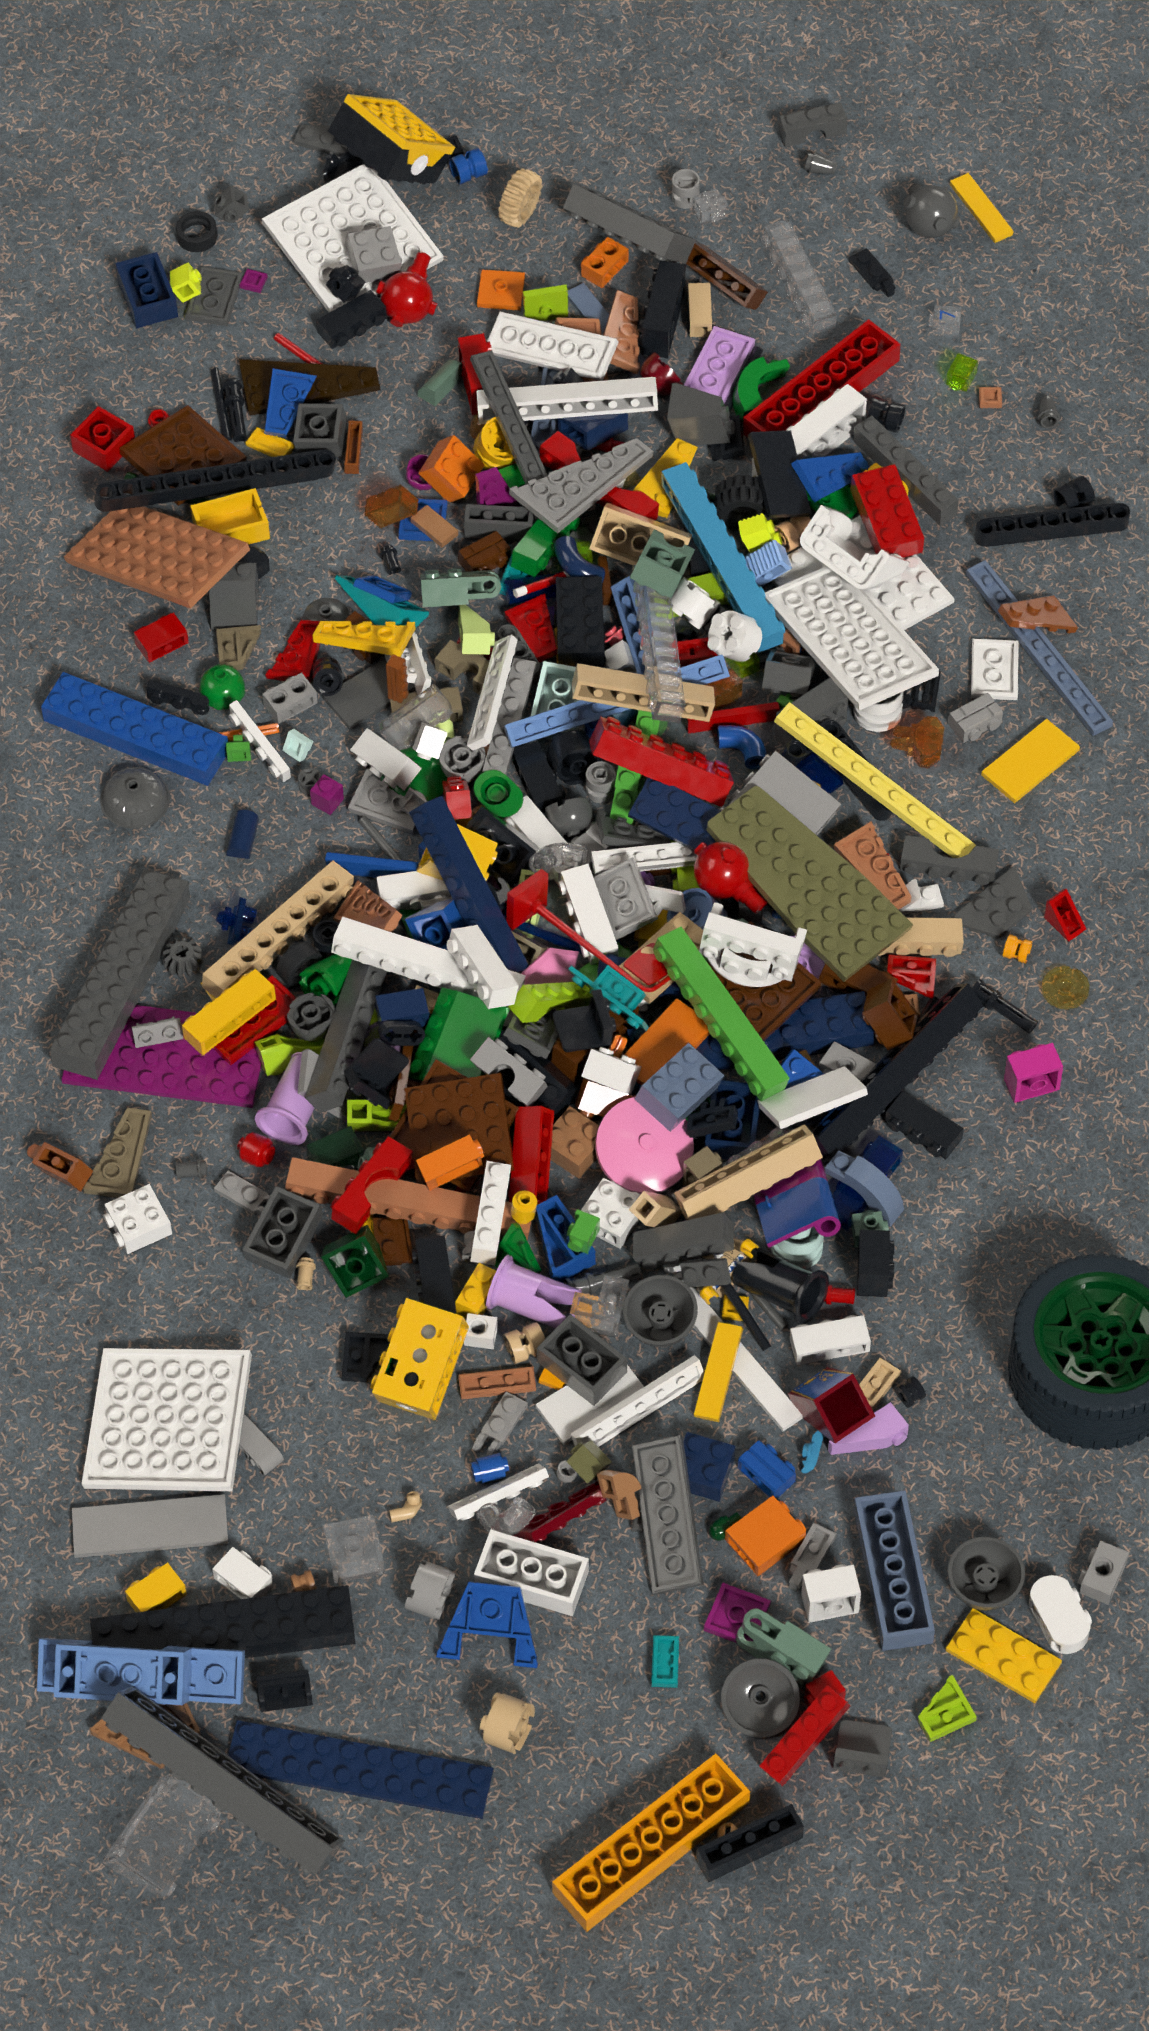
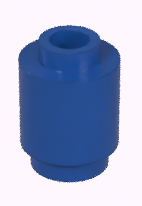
M500 1453L476 1458L475 1462L470 1463L475 1482L481 1481L486 1483L505 1478V1472L509 1471L506 1456L501 1457Z

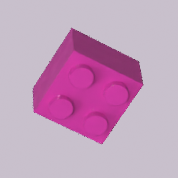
M1039 1044L1032 1049L1015 1051L1007 1056L1004 1081L1014 1103L1060 1090L1063 1064L1054 1044Z

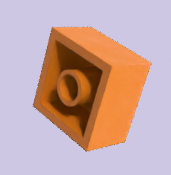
M455 435L438 441L418 474L445 500L454 502L466 496L476 480L475 474L480 473L485 464Z

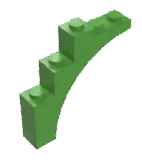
M638 710L635 727L641 729L645 735L650 736L654 734L661 737L667 728L669 715ZM618 766L610 818L617 820L619 816L627 819L626 822L630 825H634L635 820L628 817V813L643 788L646 776Z

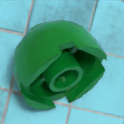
M220 664L210 667L202 675L199 690L200 694L208 697L209 706L217 710L230 709L229 705L236 700L240 702L244 698L245 682L240 672L235 668Z

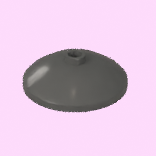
M754 1658L740 1663L728 1674L722 1687L721 1703L726 1718L738 1731L752 1737H769L782 1732L792 1723L799 1709L800 1692L794 1676L785 1666L771 1659ZM763 1691L766 1694L765 1699L758 1700L756 1693Z

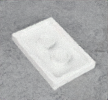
M972 639L971 698H978L989 693L993 699L1017 700L1018 640Z

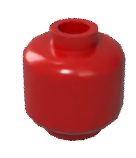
M255 1132L242 1137L237 1145L241 1161L258 1168L270 1164L275 1155V1147L272 1140Z

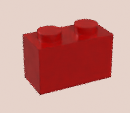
M174 612L167 616H162L157 621L147 626H142L134 632L135 645L148 663L189 643L187 630Z

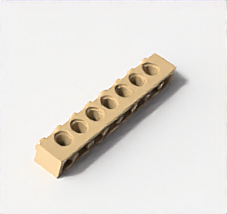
M335 861L330 862L203 973L202 987L215 998H218L226 988L236 984L244 974H249L254 969L260 972L263 969L269 968L277 956L286 953L294 941L302 939L310 927H315L326 913H331L343 898L346 899L354 886V876Z

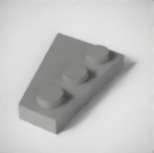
M366 769L348 806L349 812L362 817L366 816L368 819L414 834L416 829L411 816L400 808L401 805L398 804L403 796L401 794L398 795L389 788L388 784L377 779L371 771Z

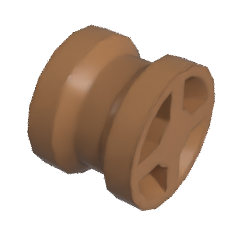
M310 1569L304 1571L302 1575H290L294 1592L316 1589Z

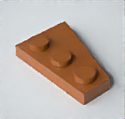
M1054 595L1001 604L998 612L1009 627L1035 630L1037 626L1046 627L1048 631L1056 632L1057 629H1065L1067 633H1075L1078 629Z

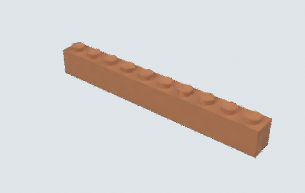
M292 1157L285 1190L305 1199L314 1200L319 1204H332L336 1196H342L346 1191L345 1186L352 1177L356 1178L359 1171ZM391 1179L376 1181L365 1191L366 1198L371 1204L370 1214L387 1215L391 1219H406L415 1224H430L439 1229H454L463 1234L475 1231L481 1196L438 1187L429 1191L427 1185ZM505 1202L499 1239H503L511 1224L516 1223L511 1216L512 1203ZM531 1222L520 1224L527 1241Z

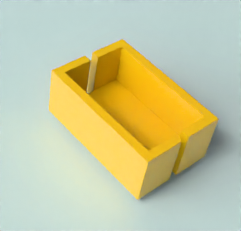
M256 488L190 505L192 522L195 525L247 542L248 545L270 539L269 522Z

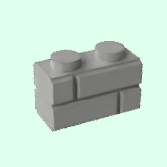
M986 693L950 712L948 715V725L963 743L968 740L975 741L983 732L987 730L993 731L1000 726L1003 712L990 694Z

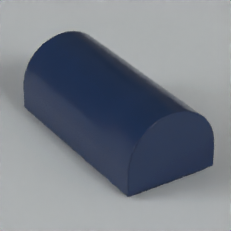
M244 809L236 812L226 852L227 856L250 859L259 823V817L255 812Z

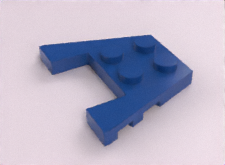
M469 1581L436 1657L460 1660L463 1633L516 1638L514 1666L537 1668L538 1661L521 1587Z

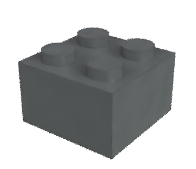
M343 404L298 405L293 441L297 453L330 450L336 457H342L347 416Z
M771 650L766 660L762 688H767V691L771 693H781V691L790 692L791 696L801 697L811 689L816 661L810 656Z

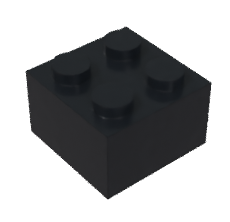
M860 1230L857 1296L887 1297L888 1289H893L895 1241L890 1240V1231Z

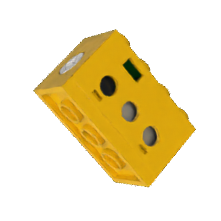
M406 1298L405 1303L400 1304L397 1310V1325L395 1328L392 1327L389 1332V1347L387 1351H383L380 1357L379 1365L381 1369L378 1375H374L370 1388L373 1389L372 1394L381 1403L436 1420L469 1325L463 1316Z

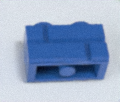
M758 1440L738 1459V1469L769 1497L774 1496L777 1499L795 1483L796 1470L794 1466L787 1460L783 1462L770 1444L764 1445Z

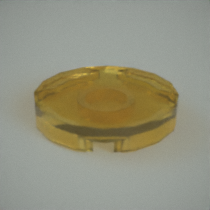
M1060 966L1047 972L1042 981L1041 991L1043 997L1050 1005L1058 1009L1069 1010L1077 1008L1085 1002L1089 994L1090 985L1087 977L1080 970L1070 969L1069 966Z

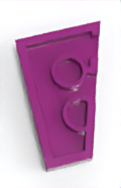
M497 467L475 474L477 505L521 507L520 503L509 494L510 487Z

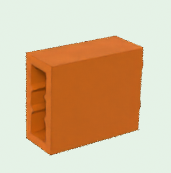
M774 1496L768 1498L725 1530V1541L757 1576L764 1573L800 1546L806 1537L804 1524L799 1519L795 1520L790 1515L787 1505L783 1501H778Z

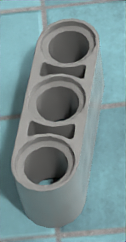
M243 1414L239 1448L247 1455L246 1459H250L253 1466L256 1465L263 1472L262 1476H265L282 1463L284 1458L277 1447Z

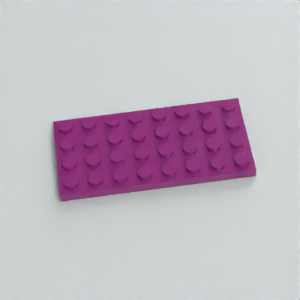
M136 1005L98 1080L64 1070L62 1084L253 1108L262 1067L256 1047L230 1065L213 1048L202 1056L184 1039V1036L181 1040L136 1048L132 1027L136 1026V1023H156L160 1020L171 1019L174 1016L175 1019L180 1018L182 1028V1024H184L188 1017L197 1014L196 1012Z

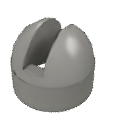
M568 1460L562 1461L556 1471L557 1478L564 1483L572 1482L577 1475V1472L567 1463Z

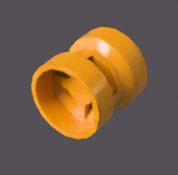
M1009 934L1004 947L1003 957L1008 959L1013 957L1019 962L1026 964L1027 954L1031 952L1033 941L1028 939L1019 940L1017 936Z

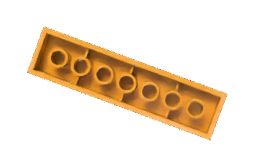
M715 1753L552 1881V1893L581 1927L588 1932L717 1830L720 1825L727 1822L750 1803V1790Z

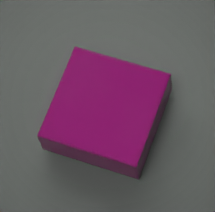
M247 269L240 283V288L261 293L268 274Z

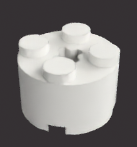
M685 577L679 582L672 598L668 597L667 605L671 607L670 609L679 616L685 614V618L689 620L688 622L698 629L706 625L720 606V603L715 598L712 600L709 597V593L692 581H687Z
M725 611L713 616L708 634L709 649L718 655L723 654V657L738 662L747 661L753 652L756 653L762 642V630L758 627L757 621L754 618L735 611Z

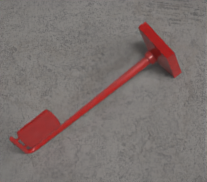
M540 869L507 893L506 922L512 930L538 913L642 991L654 992L671 980L668 975L659 981L668 974L667 969L662 962L656 959L654 954L641 953L643 949L641 948L624 962L623 967L647 985L658 982L653 987L643 986L545 908L548 895V873L543 869ZM650 943L645 947L654 948L655 943Z

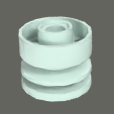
M812 1227L771 1246L772 1254L808 1269L817 1264L822 1256L824 1236L820 1235L815 1227Z

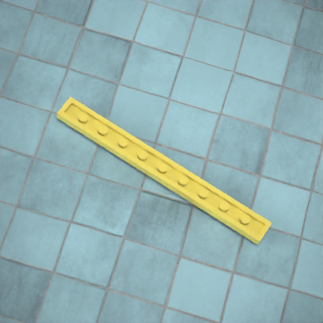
M790 702L774 721L776 724L929 839V841L950 857L960 858L966 856L976 846L975 843Z

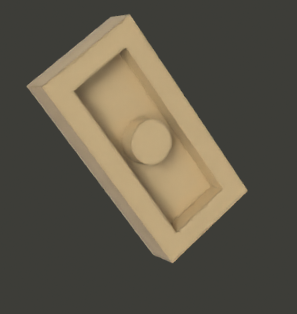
M882 1358L878 1359L859 1384L872 1410L876 1408L901 1374V1370Z

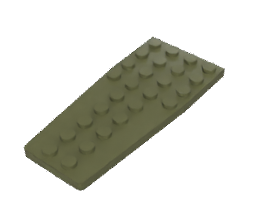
M759 786L752 787L708 821L706 830L716 842L733 843L745 852L749 862L747 872L750 882L795 934L798 928L807 930L804 943L843 982L912 929L913 924L862 873Z

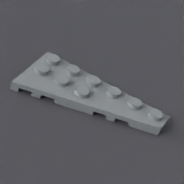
M636 438L613 447L612 451L605 454H595L591 456L590 460L584 462L580 460L552 471L547 477L542 479H532L528 481L527 485L519 488L517 486L509 489V494L556 533H559L653 457V451Z

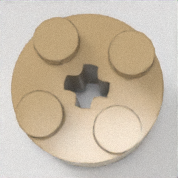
M497 1692L492 1698V1708L489 1714H485L480 1723V1730L484 1731L483 1741L494 1747L516 1754L515 1749L521 1750L532 1728V1725L528 1724L529 1716L534 1718L535 1707L531 1703Z

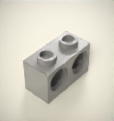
M303 673L289 677L285 682L276 687L269 688L262 694L264 707L278 724L317 704V692Z

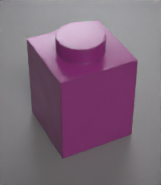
M323 774L310 790L311 805L331 815L344 800L343 785Z

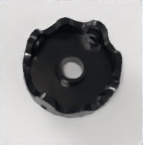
M348 149L340 156H336L333 152L329 153L323 169L324 183L327 184L363 164V160L350 154Z

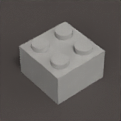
M391 226L348 233L347 250L352 267L366 283L389 279L401 271L402 263Z

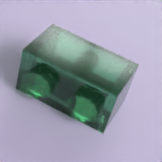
M351 1126L307 1145V1156L310 1161L342 1168L349 1165L357 1166L359 1158L364 1155V1150Z

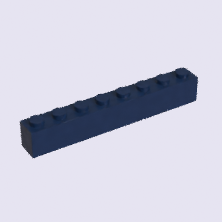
M443 796L423 803L410 811L409 814L466 926L478 925L507 970L517 973L525 970L529 965Z

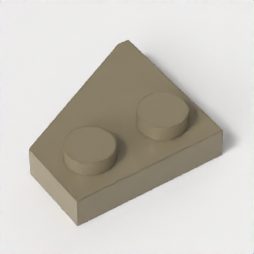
M261 625L216 629L219 665L225 664L232 666L236 670H243L261 635Z

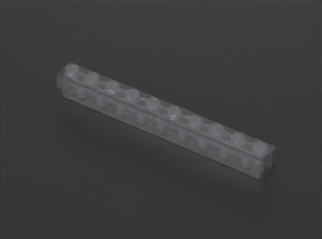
M633 565V566H632L631 574H632V572H633V570H634V568H635L636 565ZM634 580L633 592L636 593L635 607H638L636 618L637 621H640L638 634L642 636L640 650L644 651L642 664L645 665L644 679L647 680L646 694L649 695L648 709L651 710L653 720L680 723L685 708V698L671 598L659 595L655 590L647 586H641Z

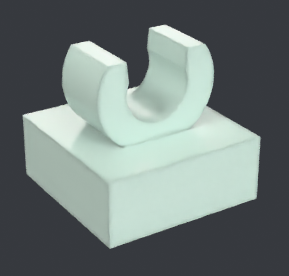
M292 729L287 734L282 750L301 762L306 758L308 751L311 749L313 740Z

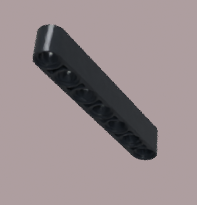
M1112 503L984 518L976 524L975 541L982 547L1123 531L1129 525L1130 508L1124 503Z

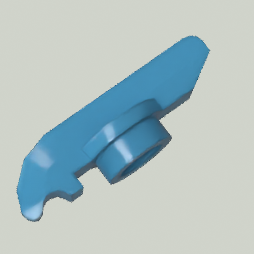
M819 1431L813 1434L810 1443H805L803 1446L802 1456L806 1458V1461L802 1462L804 1468L801 1472L803 1474L809 1473L817 1464L824 1435Z

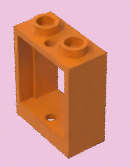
M469 1134L417 1159L416 1162L429 1191L483 1166L481 1158L485 1156L478 1139L472 1140Z

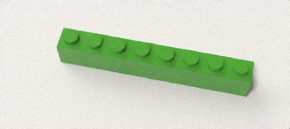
M682 926L658 937L653 948L656 959L663 963L671 980L675 981L680 987L683 997L690 1001L696 1015L707 1025L710 1035L717 1039L725 1056L732 1060L737 1073L744 1077L752 1094L756 1095L760 1101H763L785 1090L790 1079Z

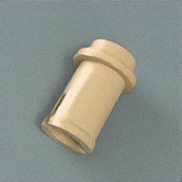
M300 1258L296 1264L298 1269L296 1288L298 1290H312L313 1270L316 1269V1264L311 1258Z

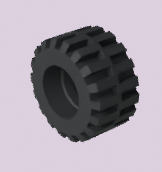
M750 475L727 477V480L720 481V484L716 486L715 507L719 519H723L726 528L730 527L731 529L739 530V520H747L748 517H755L761 513L769 520L758 477Z

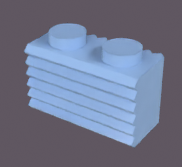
M776 540L767 542L757 551L745 555L746 566L748 570L751 569L754 572L758 587L764 586L792 569L786 549Z

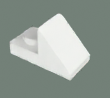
M916 879L906 884V887L911 895V902L899 909V911L904 915L943 907L944 902L938 884L918 887Z

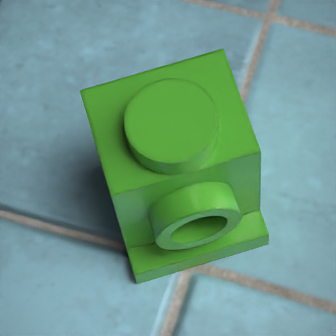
M577 1209L575 1212V1223L572 1222L567 1231V1236L569 1237L567 1246L575 1252L581 1251L588 1254L600 1231V1218Z

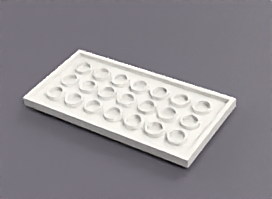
M827 566L765 592L766 601L768 604L771 603L773 605L777 618L783 622L784 626L859 711L939 676L937 666L868 590L854 587Z

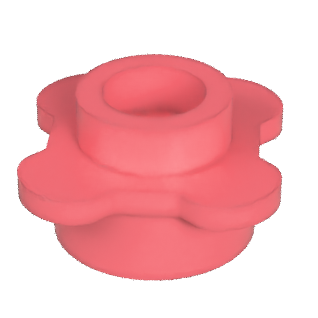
M614 625L607 630L604 642H608L611 646L618 643L625 636L622 626L616 627Z

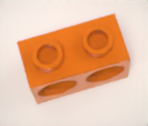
M607 237L602 243L600 242L596 245L594 251L589 256L584 257L580 265L581 276L603 288L628 263L629 249Z

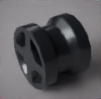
M914 1376L908 1378L905 1384H899L895 1387L896 1395L907 1408L913 1406L914 1401L922 1400L926 1397L923 1386Z

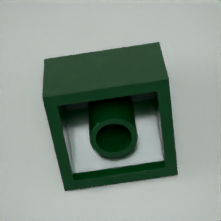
M368 1225L360 1228L357 1234L352 1232L324 1246L321 1258L345 1298L389 1277L380 1245Z

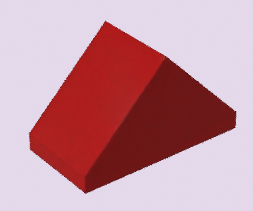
M1063 889L1046 901L1044 918L1068 942L1086 930L1067 889Z

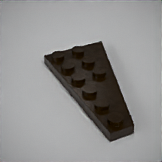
M239 359L250 416L267 412L272 369L317 376L303 404L321 403L381 390L376 367Z

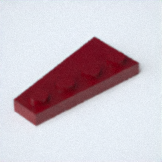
M595 1482L568 1496V1502L554 1503L547 1507L549 1512L536 1516L532 1514L524 1518L525 1524L519 1527H515L512 1524L506 1527L505 1530L508 1535L538 1543L545 1540L550 1532L564 1528L567 1525L566 1522L585 1515L587 1509L603 1504L607 1499L602 1496L599 1482Z

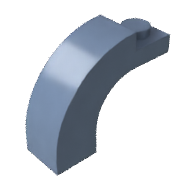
M838 1151L825 1167L826 1174L855 1189L864 1198L869 1210L874 1212L882 1211L883 1220L888 1221L889 1227L892 1226L903 1212V1200L897 1188L882 1171L859 1155L854 1159Z

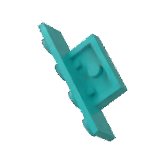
M609 965L606 966L594 982L573 966L569 967L568 970L573 975L571 979L578 986L583 988L585 985L591 991L601 989L603 997L608 999L611 1011L618 1016L620 1013L628 1017L626 1021L635 1029L639 1027L645 1031L649 1029L645 1021L633 1013L646 996L641 989Z

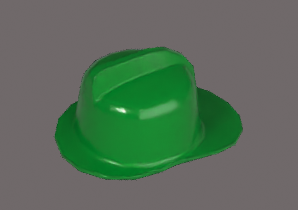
M485 771L475 781V796L496 816L510 817L516 814L522 807L524 800L522 791L501 771Z

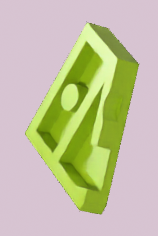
M951 1675L941 1690L931 1699V1703L920 1713L917 1721L929 1742H932L975 1722L977 1716L954 1676Z

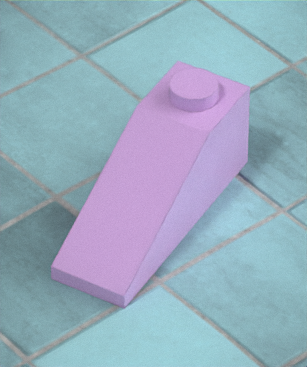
M890 1402L874 1412V1418L837 1443L829 1440L828 1452L832 1455L888 1448L892 1444L898 1446L906 1440L909 1425Z

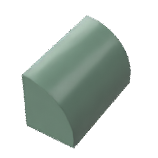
M456 360L446 361L419 389L418 397L436 406L462 379V363Z

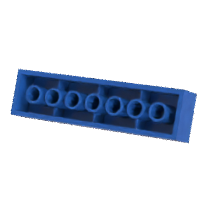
M65 672L61 674L41 706L45 722L206 786L210 784L227 756V736Z

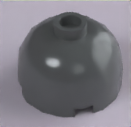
M588 798L564 800L565 803L559 807L556 802L545 808L547 820L559 834L567 835L568 838L581 836V831L586 830L588 825L592 823L593 808L591 800L588 801Z
M307 993L299 996L290 1004L287 1019L296 1036L308 1042H317L326 1038L333 1014L335 1013V1007L332 1000L326 995L321 994L320 997L314 996L313 993Z

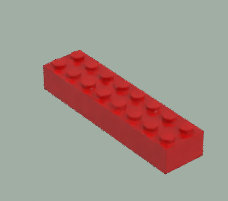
M868 319L744 416L743 434L748 438L750 432L786 431L790 426L797 424L805 414L815 410L820 402L829 399L837 389L843 388L846 384H849L858 392L862 391L899 361L901 344Z

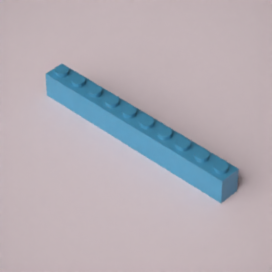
M686 462L663 470L661 472V485L686 529L692 534L694 543L733 611L754 618L757 621L758 627L761 628L762 642L757 652L759 653L783 644V634L785 633L783 622L777 620L773 605L771 603L768 604L766 601L765 592L761 586L758 587L754 572L751 569L748 570L744 555L737 551L733 536H729L726 532L725 522L723 519L718 518L715 505L708 501L707 492L704 486L699 485L696 472L693 469L691 470Z

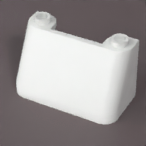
M823 505L819 507L800 537L801 546L807 552L854 587L861 590L871 589L901 575L910 563L902 556L889 554L882 549L876 555L865 553L849 541L854 531L853 521L842 512Z

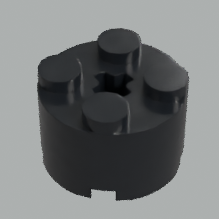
M584 730L554 735L548 749V759L557 777L568 785L586 782L587 768L591 764L601 761L599 757L592 754L589 743L590 737Z

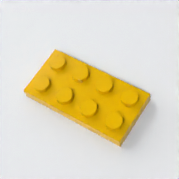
M972 1608L946 1647L948 1653L1033 1703L1037 1702L1062 1664V1660L974 1608Z

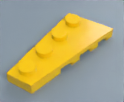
M679 438L673 442L633 489V491L644 492L659 503L658 516L668 518L673 504L661 485V472L685 462L690 466L698 448Z
M320 621L313 634V642L390 656L394 654L401 657L416 628L415 622H407L406 625H396L395 622H386L385 625H372V621H363V623L358 625H351L350 621Z

